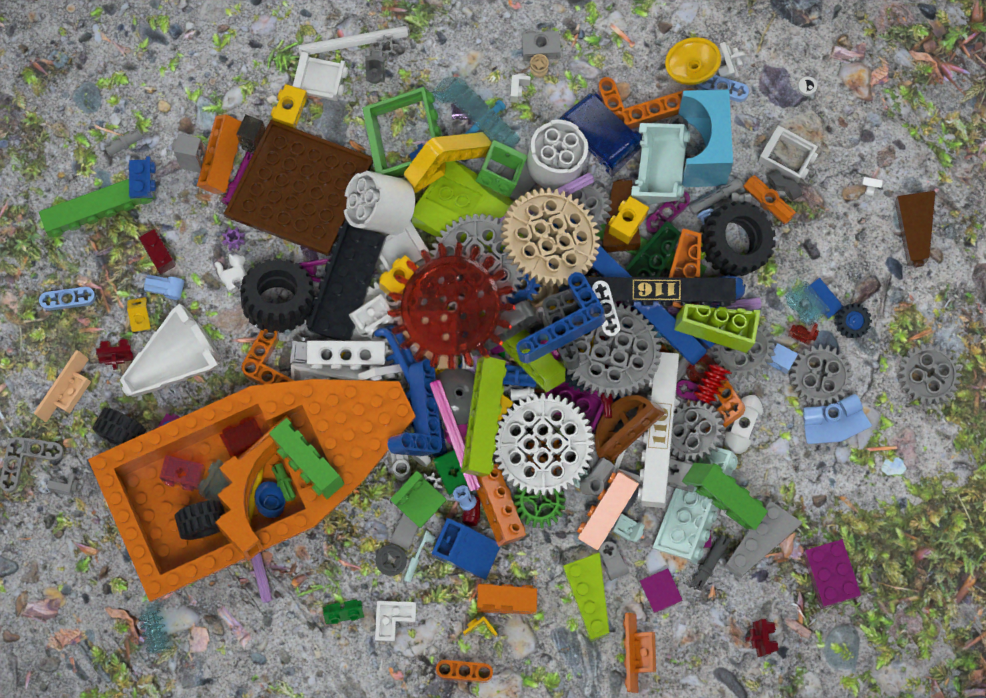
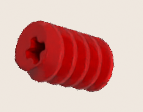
M717 364L708 365L711 372L705 371L704 373L708 379L701 378L704 385L697 386L701 392L693 393L698 399L711 406L713 405L710 401L717 402L718 400L714 394H721L717 388L725 387L721 381H728L725 374H732V372Z

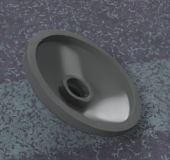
M462 368L447 369L436 376V380H440L457 425L468 424L475 377L474 373ZM456 391H461L462 396H458L456 394ZM439 411V418H440V420L443 421L442 416H441L440 411Z

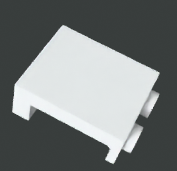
M301 52L293 87L306 90L309 96L338 101L339 95H343L344 85H342L343 78H347L348 68L345 61L341 60V63L311 58L309 53Z
M411 221L401 233L386 236L387 238L379 258L381 263L379 267L382 273H384L385 271L389 272L393 268L392 264L395 260L401 259L404 255L415 264L429 257V250Z

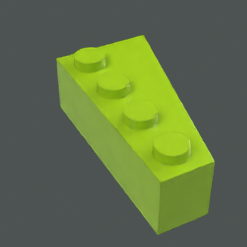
M685 304L677 313L674 330L747 353L755 344L761 310L745 311V309L741 308L732 310L726 307L710 308V306Z
M600 552L563 565L562 570L589 641L593 642L609 636Z

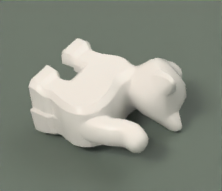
M229 254V262L232 268L223 270L220 262L214 263V266L217 267L219 278L231 294L239 290L235 283L240 282L242 284V279L246 275L243 267L246 260L243 255Z

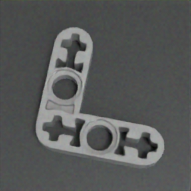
M22 437L11 438L7 444L0 487L7 493L15 492L19 487L25 457L59 461L64 456L63 447L55 442ZM17 442H19V444L22 446L21 448L17 449L16 453L17 455H20V458H18L17 456H10L11 453L15 455V448L12 446L16 445ZM35 444L41 446V451L38 454L31 453V447ZM45 445H47L46 448L48 450H54L57 447V450L60 451L59 454H55V457H53L52 453L45 452ZM11 460L18 461V467L15 470L8 468ZM7 472L10 474H16V476L12 475L11 481L14 483V485H11L9 489L5 485V482H9L10 476L6 475Z

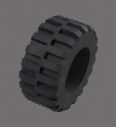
M733 201L732 203H727L711 212L705 218V224L701 226L700 232L703 233L701 235V243L703 244L701 252H705L707 263L711 262L713 264L711 267L714 270L720 269V273L723 275L729 274L735 277L747 275L764 266L769 261L768 258L772 257L774 253L772 248L775 247L776 240H773V237L776 234L775 230L771 228L773 223L771 220L768 221L766 218L768 215L764 211H759L760 207L757 205L750 206V202L744 201L741 203L740 201ZM728 223H735L746 231L749 238V250L746 255L734 252L728 245L725 235Z
M276 258V260L272 261L267 259L262 264L261 262L255 264L254 269L250 268L247 271V275L242 279L240 292L243 314L247 319L249 318V322L255 326L257 324V328L264 331V329H267L270 333H274V331L285 333V330L288 329L292 331L296 329L297 325H303L313 310V280L309 277L307 270H302V266L298 263L293 264L288 259L282 261L281 258ZM277 287L287 289L295 295L291 300L281 304L269 303L260 297L266 290Z

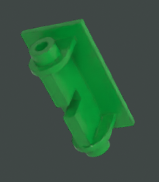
M357 599L345 601V608L342 609L340 603L327 604L326 607H323L325 623L338 624L342 621H355L359 618H364L362 601Z

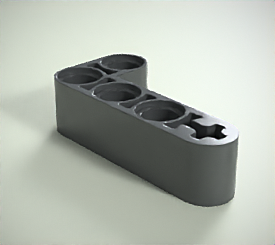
M570 290L551 295L543 301V309L548 325L565 318V316L578 311L580 308ZM569 300H574L573 303H566ZM551 306H555V307H556L554 310H549V309H548V308L551 307ZM560 331L557 335H563L565 332ZM574 340L558 348L565 368L574 370L579 367L581 361ZM571 352L573 359H570L567 353Z
M522 301L465 336V341L472 356H481L524 329L530 334H534L543 329L545 325L537 309L529 301Z

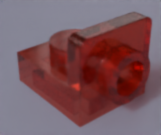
M814 323L811 332L807 331V328L802 325H792L788 336L809 345L811 340L815 341L819 334V330H817L818 324Z

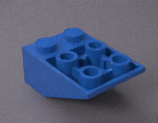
M447 518L431 554L435 559L486 580L500 547L496 541Z

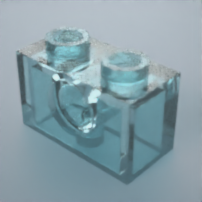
M807 281L801 282L785 296L788 300V306L792 310H796L799 313L798 317L805 325L808 324V326L814 325L831 311ZM805 299L810 303L808 310L803 307Z

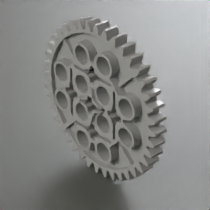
M474 214L473 218L470 215H466V221L459 217V223L453 220V227L446 225L447 232L440 231L443 237H436L439 243H433L432 245L436 250L430 251L434 257L428 258L429 261L433 262L428 268L433 270V272L429 273V276L434 277L430 282L437 284L434 290L440 291L438 297H444L443 302H449V307L455 306L457 311L462 309V313L465 314L468 310L471 315H474L475 311L478 315H481L482 310L484 313L489 314V308L495 312L496 305L499 308H503L502 302L509 304L508 297L515 298L512 292H519L516 286L523 285L520 278H526V276H522V269L516 271L517 264L511 266L513 259L506 258L510 254L509 252L500 253L501 242L504 240V238L500 237L504 231L500 229L504 224L500 222L499 218L496 217L493 220V216L488 215L486 218L484 214H481L480 218L477 214ZM493 232V238L487 241V234ZM466 233L467 239L461 243L460 237ZM485 245L492 247L491 249L496 255L489 253ZM480 246V253L474 255V249ZM453 248V256L448 257L449 249ZM462 248L466 249V255L462 254ZM493 259L494 265L488 268L487 262ZM467 261V262H468L467 268L464 269V270H462V269H461V264H462V262ZM476 261H479L478 264H479L480 266H479L478 268L476 267L477 265L475 264ZM507 271L508 277L502 281L501 274ZM480 273L481 280L476 283L475 276ZM490 273L493 274V280H489L490 277L488 275ZM460 274L465 275L469 283L463 282ZM451 275H454V276H455V281H454V283L449 284V282H448L449 277H450ZM491 286H494V287H495V292H494V294L489 295V294H488V289H489ZM464 288H468L469 290L468 295L466 297L462 296V291Z
M614 302L620 324L619 332L617 335L608 336L604 333L602 326L590 331L589 335H583L575 339L577 348L583 349L584 353L579 352L581 361L579 367L574 370L568 369L567 374H573L572 381L579 380L578 386L584 384L583 390L591 388L590 394H593L596 390L599 397L603 392L606 398H608L610 393L613 398H616L617 393L623 398L625 392L631 396L632 390L637 393L639 387L643 389L645 383H650V378H654V372L658 370L657 365L660 364L661 360L659 358L662 353L659 352L661 345H658L660 338H655L658 332L652 331L654 325L648 326L649 320H642L643 314L636 315L637 309L631 312V306L624 309L622 303L617 307L616 302ZM604 305V313H610L612 306ZM594 313L592 316L597 317L599 314ZM615 315L605 317V319L611 321V318H615ZM611 321L610 324L608 323L606 330H610L613 333L617 325ZM577 322V323H575L574 325H575V326H580V325H582L583 323H582V322ZM627 324L630 328H624L622 325ZM594 333H595L594 340H593V343H594L593 345H594V347H592V350H591L590 356H589V351H590V347H591V346H590V342L592 341L593 335H594ZM604 336L607 340L603 341L599 337ZM619 341H622V342H624L626 345H625V346H622V345H620L618 342H619ZM611 343H613V344H612V347H611L612 352H611V354H610V356H609V352H610L609 348H610ZM631 344H632V348H631V352H630V353H631V357H630V359H629V361H628V352H629L630 347H631ZM637 346H641V347H643L645 350H644V351H640V350L637 348ZM571 352L567 353L568 357L573 359ZM600 353L603 358H598L595 354ZM618 358L622 361V363H617L614 361V359ZM637 363L641 368H636L633 364ZM591 371H597L599 375H593ZM610 376H616L618 380H612Z

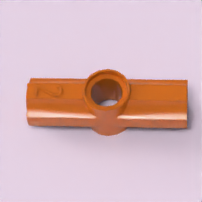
M755 175L751 176L744 184L743 188L748 193H751L760 203L761 207L772 213L784 225L796 214L779 197L775 190L770 189ZM771 197L773 198L774 202L768 203L766 202L765 198Z

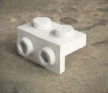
M379 294L350 313L349 316L360 334L367 332L369 335L378 329L377 325L380 323L386 324L393 319L392 315L397 312L395 309L391 310L382 294Z

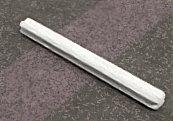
M406 26L303 44L299 45L298 49L300 55L301 52L309 53L310 55L376 43V40H384V35L388 40L391 37L394 39L408 36Z

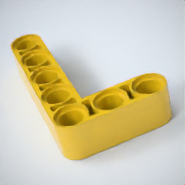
M483 132L434 137L426 142L404 172V176L416 190H419L428 183L443 162L484 158L492 142Z

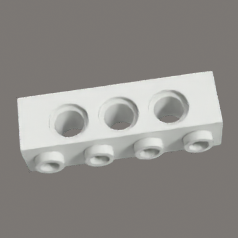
M307 341V365L311 366V369L322 370L323 366H331L332 370H342V367H350V370H362V367H369V370L385 367L386 344L385 341ZM330 351L332 358L330 360H323V352ZM345 351H349L352 354L351 358L347 361L341 359V354ZM364 351L371 353V358L367 361L360 358L361 353Z

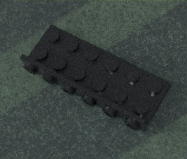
M345 221L344 225L339 227L337 243L333 244L331 261H328L325 266V278H322L319 283L318 297L315 296L312 307L314 309L306 320V325L310 332L338 341H350L352 338L355 324L349 314L364 304L387 238L382 234L353 227Z

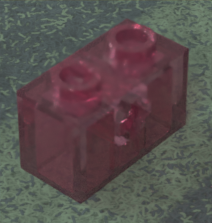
M166 455L159 478L166 486L175 487V485L182 486L183 490L193 492L194 489H200L205 466L200 463ZM184 471L186 476L180 478L178 473L181 474Z

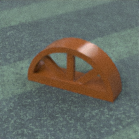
M638 395L625 396L615 401L611 405L612 418L605 419L603 414L597 426L595 448L598 457L605 458L610 462L615 460L665 414V411L656 403ZM638 407L637 415L629 420L626 413ZM622 419L625 426L618 432H613L618 421Z

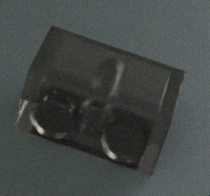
M245 114L236 134L243 150L250 153L252 151L255 152L265 132L264 123L262 120Z

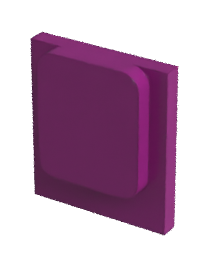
M668 568L639 581L654 613L683 601Z

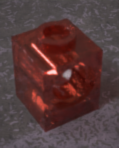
M705 354L694 366L690 364L687 367V377L692 382L701 384V378H707V376L704 374L705 372L698 373L695 367L701 365L705 368V371L711 372L708 365H715L717 363Z

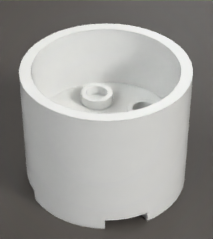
M551 120V122L544 124L540 128L538 127L533 134L527 157V169L531 178L538 185L546 189L550 188L551 190L558 189L579 178L588 153L587 139L577 125L566 120Z
M366 171L361 174L357 173L350 180L344 196L347 197V209L344 210V214L351 226L396 235L401 233L410 223L415 208V194L407 180Z

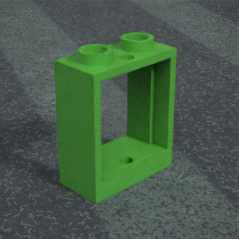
M493 140L485 155L476 182L510 197L518 183L527 155ZM490 159L515 170L511 181L487 170Z

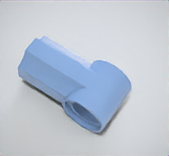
M147 275L144 291L164 295V297L180 300L185 281L177 277L163 278Z

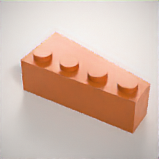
M682 229L669 278H700L701 233ZM673 302V306L669 307L681 310L683 306H681V303Z

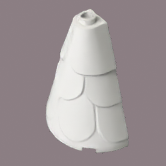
M181 304L172 309L159 329L154 332L142 352L137 354L121 377L122 390L127 396L137 397L161 390L167 385L213 371L222 365V362L219 361L221 359L219 352L199 322L197 323L191 318L193 317L192 314Z

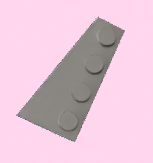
M770 500L765 507L768 511L756 530H749L725 565V568L739 578H742L781 542L796 531L803 522Z

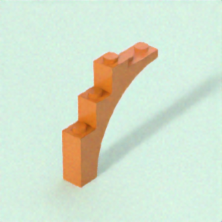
M271 437L261 441L256 448L246 453L242 459L238 460L233 456L219 467L223 477L230 485L224 487L217 495L222 505L229 512L221 515L216 524L221 533L247 561L264 549L251 528L248 511L253 484L265 464L277 453L276 450L278 448Z

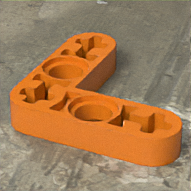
M729 379L728 381H721L725 385L724 388H717L721 392L717 397L722 406L716 409V412L718 411L721 415H724L725 422L722 424L724 427L733 423L745 412V405ZM725 389H730V396L727 398H723V391ZM734 405L738 406L736 412L734 411ZM726 410L729 412L728 414L731 415L730 417L725 413ZM711 427L706 428V433L709 432Z

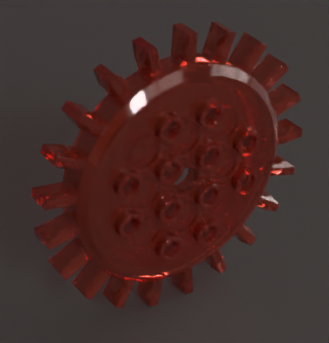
M461 242L456 243L455 254L447 256L445 245L439 243L438 258L431 259L430 254L423 249L421 250V255L425 260V264L418 268L414 262L410 260L406 262L408 268L414 272L409 280L401 275L395 276V279L400 284L405 285L403 294L389 292V297L394 300H400L401 308L392 309L387 312L390 317L402 316L403 323L391 330L395 335L401 334L404 331H407L410 335L400 345L402 349L407 350L414 343L420 346L414 355V359L418 362L429 351L433 353L430 361L432 368L437 369L441 356L448 357L447 365L451 371L456 368V357L464 356L466 365L472 367L473 359L470 355L471 352L478 349L480 354L487 359L490 355L488 350L485 349L484 344L489 339L497 345L501 346L503 344L501 338L494 335L497 326L511 329L512 325L506 320H501L500 317L502 311H515V306L510 303L502 304L501 296L513 293L514 289L512 286L498 287L496 282L507 275L506 271L502 269L491 275L488 270L495 263L496 259L490 255L480 265L476 260L481 250L476 246L472 249L469 258L462 256L464 248ZM459 275H463L462 281L457 280ZM443 277L444 282L439 284V279ZM479 292H484L482 298H478ZM461 294L465 295L463 300H459ZM445 296L446 301L441 303L440 298ZM423 299H427V303L425 305L421 304V301ZM451 302L457 303V309L454 312H449L447 309ZM484 310L486 312L485 316L480 317L479 313ZM462 313H466L465 319H461ZM447 315L448 319L443 322L442 317ZM424 318L429 319L427 324H423ZM464 332H468L467 338H462ZM449 334V339L444 341V335Z

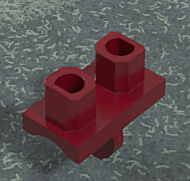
M128 339L118 341L117 347H112L109 341H101L100 347L96 348L99 364L112 365L113 370H118V364H125V361L134 360Z
M766 619L752 622L753 629H750V636L746 637L745 641L752 643V649H756L757 657H764L778 651V642L769 641V634H773L776 631L775 623L768 622Z

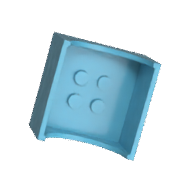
M729 89L683 91L678 115L685 118L688 124L698 130L703 138L705 150L693 158L686 159L682 185L684 187L725 185L728 182L733 165Z

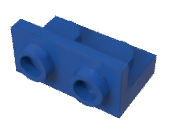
M146 156V160H129L130 199L153 198V191H156V181L153 180V173H156V163L152 161L150 156Z

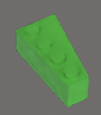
M287 418L269 432L278 447L277 453L282 459L287 458L289 460L288 464L295 472L297 470L301 472L300 477L306 484L310 482L313 485L311 488L318 496L322 494L328 499L345 485L340 475L323 457L320 458L321 456L311 444L309 445L298 430L295 431L292 423Z
M694 463L682 482L687 486H695L697 488L696 493L712 499L711 504L724 511L727 510L725 514L745 529L756 530L768 512L763 507V503L756 498H752L747 489L739 487L733 477L725 475L719 465L715 463Z

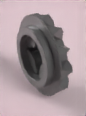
M396 545L384 546L376 555V566L384 575L390 577L399 575L406 567V554ZM388 553L392 558H397L395 560V568L391 564H385L388 561Z

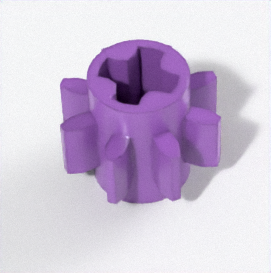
M238 227L235 230L228 228L226 234L222 233L223 238L226 239L222 243L224 246L229 245V251L232 248H236L239 251L241 244L245 245V241L242 240L245 234H239Z

